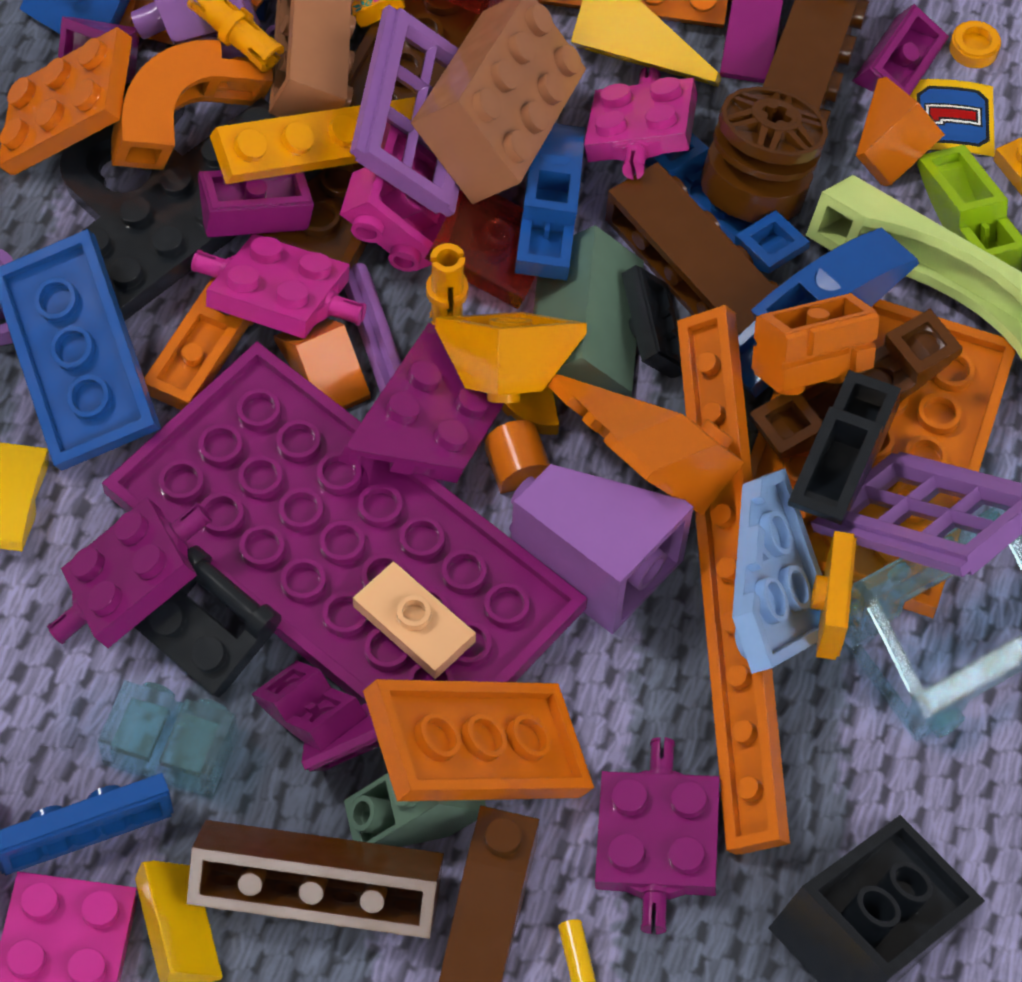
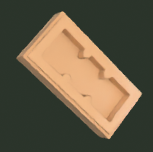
M394 561L353 597V607L434 679L439 677L476 642V632Z

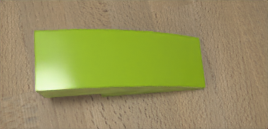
M960 145L924 154L917 161V166L926 192L942 226L1022 272V235L1007 217L1008 199L967 147Z

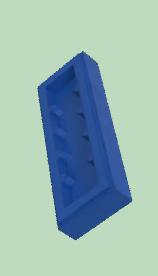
M163 773L123 787L109 785L92 792L86 800L66 807L53 805L42 808L33 813L29 820L0 829L1 873H5L6 876L172 817L171 814L174 812L170 792Z

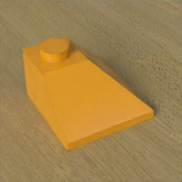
M526 312L435 317V329L464 387L487 393V401L493 403L520 402V393L542 392L587 334V323Z

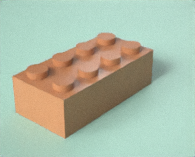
M504 0L481 13L413 118L411 124L468 200L474 204L521 183L586 68L581 62L577 50L568 44L553 23L547 8L540 4L538 0Z

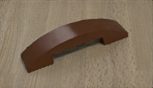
M930 308L885 335L884 345L876 349L874 369L860 372V374L901 388L899 401L901 402L955 360L962 353L963 347ZM821 382L798 395L781 394L751 411L749 419L780 459L811 450L829 406L833 407L843 383Z

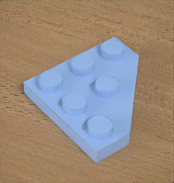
M785 468L742 484L732 619L736 627V646L740 654L747 659L751 674L779 665L817 643L821 610L811 609V598L815 576L822 575L800 510L788 506V500L793 489Z

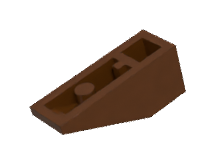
M480 805L464 867L439 982H503L537 846L538 818Z

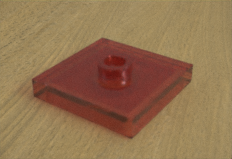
M459 189L455 213L450 217H445L425 259L430 261L431 252L438 245L444 243L458 245L464 251V275L468 283L516 309H519L525 300L535 276L514 273L523 208L498 194L472 204L462 190Z

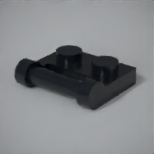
M195 545L188 549V560L197 576L134 628L208 692L219 698L227 691L275 632L282 616L269 604L262 606L211 564L212 557L200 546ZM197 582L246 623L245 630L239 637L235 636L188 596V593Z

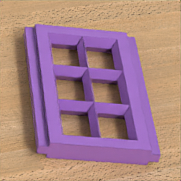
M389 4L382 10L350 153L356 156L355 161L435 214L442 213L446 217H450L455 213L460 188L438 159H436L432 182L412 169L417 143L429 151L431 149L412 126L411 122L433 89L430 86L434 61L446 69L458 48L402 8L397 10ZM404 41H407L425 54L420 78L400 65ZM396 80L416 93L411 120L390 106ZM386 122L407 135L402 162L381 148Z
M904 452L898 454L891 453L870 470L861 491L842 525L820 517L814 519L811 525L813 532L833 537L834 531L852 533L854 538H857L856 545L964 577L966 574H975L1022 535V483ZM898 481L918 486L907 496L887 491ZM939 493L962 498L951 508L928 503ZM870 503L889 508L878 519L858 514ZM983 505L1006 510L995 521L971 515ZM911 515L934 521L921 532L899 526ZM954 528L978 534L965 545L943 538Z

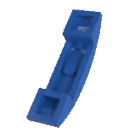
M693 133L688 151L664 153L648 158L645 161L648 167L659 162L671 176L678 177L687 188L689 196L703 211L711 212L715 216L721 230L735 245H740L746 249L759 271L769 274L809 249L810 241L776 210L759 221L750 223L730 216L712 204L702 191L700 180L709 148Z

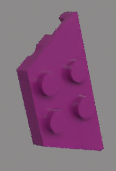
M429 322L345 445L339 460L345 464L355 466L360 457L390 462V472L407 475L419 473L427 475L431 479L457 483L498 417L504 403L488 402L487 393L464 387L435 329V325Z

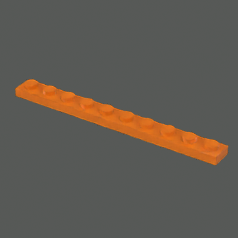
M723 305L677 320L686 417L699 426H702L706 419H709L734 439L728 449L745 462L703 515L695 511L726 851L739 855L790 844L773 671L771 668L751 674L747 659L740 654L736 646V627L732 619L742 484L753 480L736 313L728 306Z

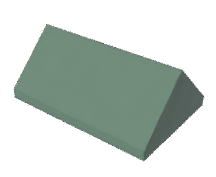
M596 225L573 235L567 281L537 276L533 314L587 323V334L556 374L625 396H632L637 340L629 326L631 313L621 273L635 265L643 268L644 261Z

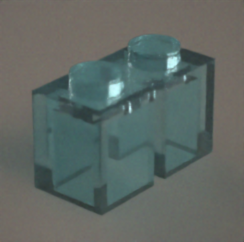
M124 680L98 739V745L103 765L148 778L156 774L160 764V766L168 768L164 777L167 785L214 799L239 737L235 714L216 701L199 699L195 702L185 699L184 703L176 701L175 694L163 685L153 682H145L143 685Z

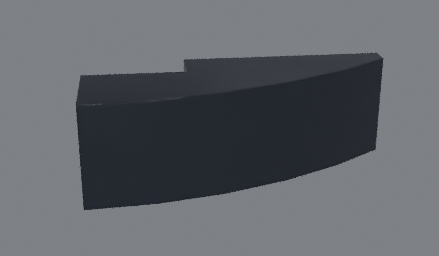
M848 370L833 407L829 406L788 500V506L839 525L843 524L864 485L896 415L901 388Z

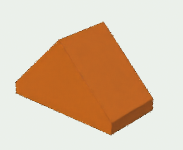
M883 77L877 80L856 157L881 185L890 186L945 134L915 99L889 78Z
M326 318L317 323L305 339L285 332L274 335V341L289 366L345 410L371 399L370 391L344 324Z

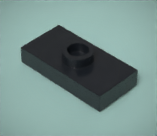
M635 265L621 274L631 313L629 326L637 340L641 361L670 378L682 375L678 325L668 283Z

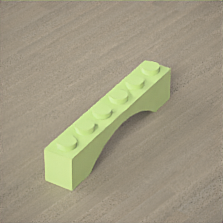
M851 175L822 191L806 233L807 237L831 251L862 234L882 227L918 259L919 264L906 277L940 291L978 314L1007 340L1022 360L1021 271L855 175Z

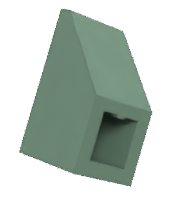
M388 773L344 800L352 840L397 847L450 837L477 821L480 805L486 806L485 800L397 802Z

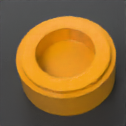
M963 22L953 31L949 45L950 53L963 66L984 68L996 60L1001 47V38L997 30L985 22Z

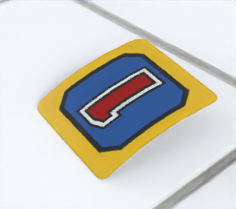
M921 79L910 96L922 106L945 134L929 150H943L965 145L973 154L994 157L993 86L959 80Z

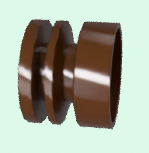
M757 86L735 91L726 97L718 117L719 121L713 133L714 140L708 150L700 175L702 191L716 207L728 215L746 222L755 223L775 210L789 221L800 214L813 179V172L818 164L821 151L828 136L826 121L814 106L799 96L780 89Z

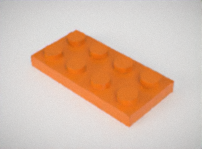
M376 679L363 690L397 802L581 798L594 788L558 683Z

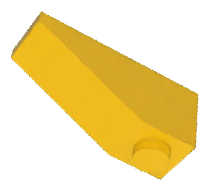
M582 0L571 38V43L576 48L648 68L654 67L659 71L684 78L694 77L695 81L719 87L721 76L718 71L640 0Z

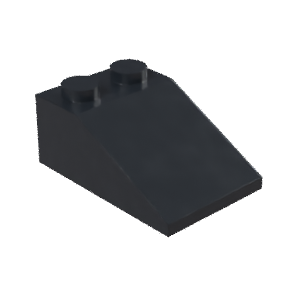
M899 815L803 885L769 926V930L819 982H898L975 912L985 900Z

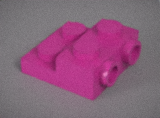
M386 122L381 148L402 162L407 135ZM417 143L412 169L432 182L437 157L434 153ZM364 167L352 173L340 215L352 224L351 232L357 239L368 243H377L390 253L388 261L394 268L406 272L418 271L432 265L430 255L435 247L448 243L462 190L459 189L455 213L450 217H446L442 213L435 214Z

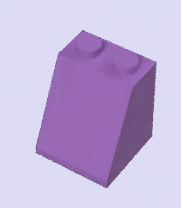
M550 464L536 479L533 476L526 478L514 492L511 499L513 513L509 530L513 541L587 597V608L583 612L611 634H614L684 560L694 506L680 498Z

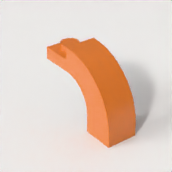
M220 40L184 42L161 51L140 68L125 94L121 118L113 125L111 139L112 166L164 170L175 147L174 113L177 110L196 102H217L251 106L261 97L265 99L273 83V68L267 72H262L247 57L222 58Z

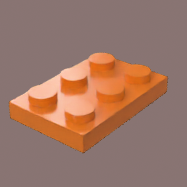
M115 27L97 38H91L83 46L61 58H55L47 66L31 75L21 77L14 82L7 95V114L5 125L0 135V168L10 175H16L120 120L132 37L119 27Z

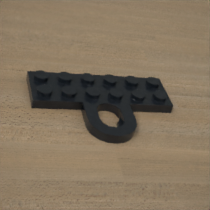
M261 97L225 125L278 118V116L269 113L270 104ZM114 123L64 149L62 153L60 171L69 194L96 220L83 230L88 229L96 236L124 321L192 271L191 262L197 250L213 255L238 236L207 237L204 229L198 173L200 171L221 170L210 136L183 156L173 149L164 170L150 169L152 171L150 177L143 186L134 191L124 193L114 192L106 188V180L101 175L102 167L112 160L111 139ZM326 168L304 172L307 182Z

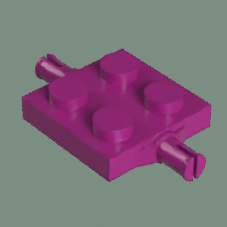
M146 497L131 511L123 514L114 525L90 545L77 552L73 559L61 568L72 591L73 606L47 625L51 635L59 643L64 644L67 639L88 623L93 636L107 648L111 647L197 576L188 560L187 540L208 523L212 522L208 512L196 502L194 506L171 523L166 520L162 510Z
M656 737L650 741V770L639 773L602 771L595 871L596 889L622 891L638 898H643L640 930L648 934H652V916L654 911L656 912V934H663L667 931V900L683 895L716 896L720 776L683 775L673 771L675 741L664 737V757L661 759V737Z

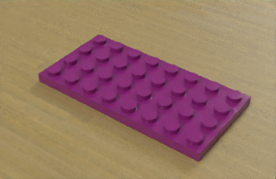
M258 341L102 482L104 494L126 512L131 511L148 497L162 510L166 520L171 523L198 502L208 512L212 522L208 523L187 540L188 549L195 545L200 546L212 557L211 564L258 604L261 606L269 604L282 618L274 634L314 667L319 668L325 676L347 694L356 697L360 705L366 703L363 690L376 679L516 682L587 608V597L435 479L419 473L407 475L390 472V462L360 457L356 466L340 461L339 459L345 445L361 422ZM393 561L476 632V642L436 679L353 607V597Z

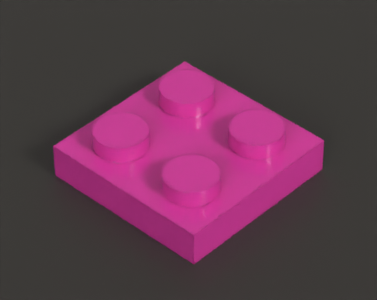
M17 871L0 941V982H120L139 896L137 887Z

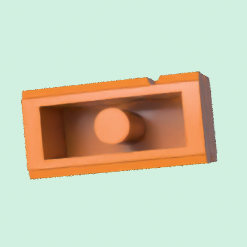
M852 293L756 316L754 339L757 345L753 346L751 368L756 376L772 387L774 391L783 395L801 394L804 392L805 386L821 382L843 383L848 370L860 373L874 369L876 346L873 340H877L880 317L876 310Z

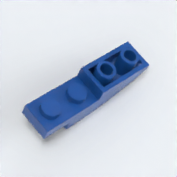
M555 123L528 169L514 273L566 281L568 279L579 199L585 127Z
M881 227L862 234L819 257L772 291L751 309V312L756 319V316L849 293H852L872 307L911 272L919 262L912 253ZM755 320L738 336L743 387L756 398L769 385L756 376L751 368L753 346L757 345L754 339Z

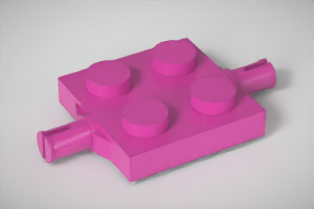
M647 67L640 71L638 85L628 86L618 83L609 85L604 89L595 90L584 141L588 163L622 160L624 161L622 166L624 176L634 180V173H636L637 179L643 176L645 161L648 158L664 153L688 151L698 96L694 77L685 79L674 77L661 78L658 69L650 67L648 75Z
M252 234L235 255L226 259L197 250L191 262V270L193 272L216 278L207 288L206 307L303 339L307 337L317 323L331 316L360 326L366 314L367 305L365 303H359L338 296L349 281L350 264L329 258L322 253L310 252L282 243L272 237Z

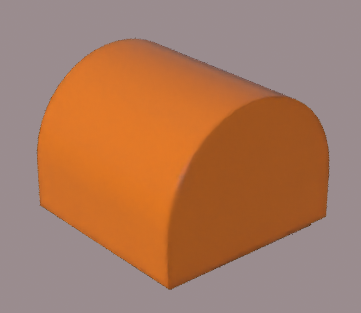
M514 420L504 423L492 430L485 439L484 450L500 494L515 491L530 476L536 479L550 465L538 429L532 421Z

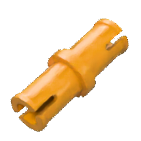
M228 0L187 1V7L218 32V39L227 47L232 44L262 72L271 70L281 59L279 55L284 53V46L264 32L253 21L254 16L246 8L241 7L239 9Z
M452 243L438 245L432 250L430 255L432 274L426 282V296L431 303L430 318L432 317L431 323L435 325V317L462 316L463 303L468 297V281L464 275V251L458 245Z

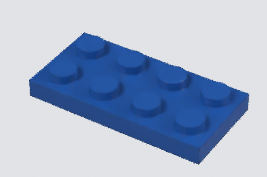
M86 229L0 266V304L54 467L61 471L160 430L161 426L96 236Z

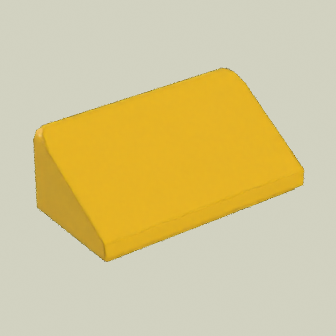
M152 860L141 862L135 882L159 981L214 982L221 980L223 975L206 909L203 906L186 904L190 865Z

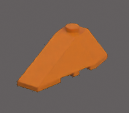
M555 374L547 384L568 407L583 417L582 421L589 428L605 438L603 442L646 481L672 497L686 500L694 506L693 510L701 515L705 513L745 463L728 449L734 439L709 419H706L702 426H699L681 413L559 374Z

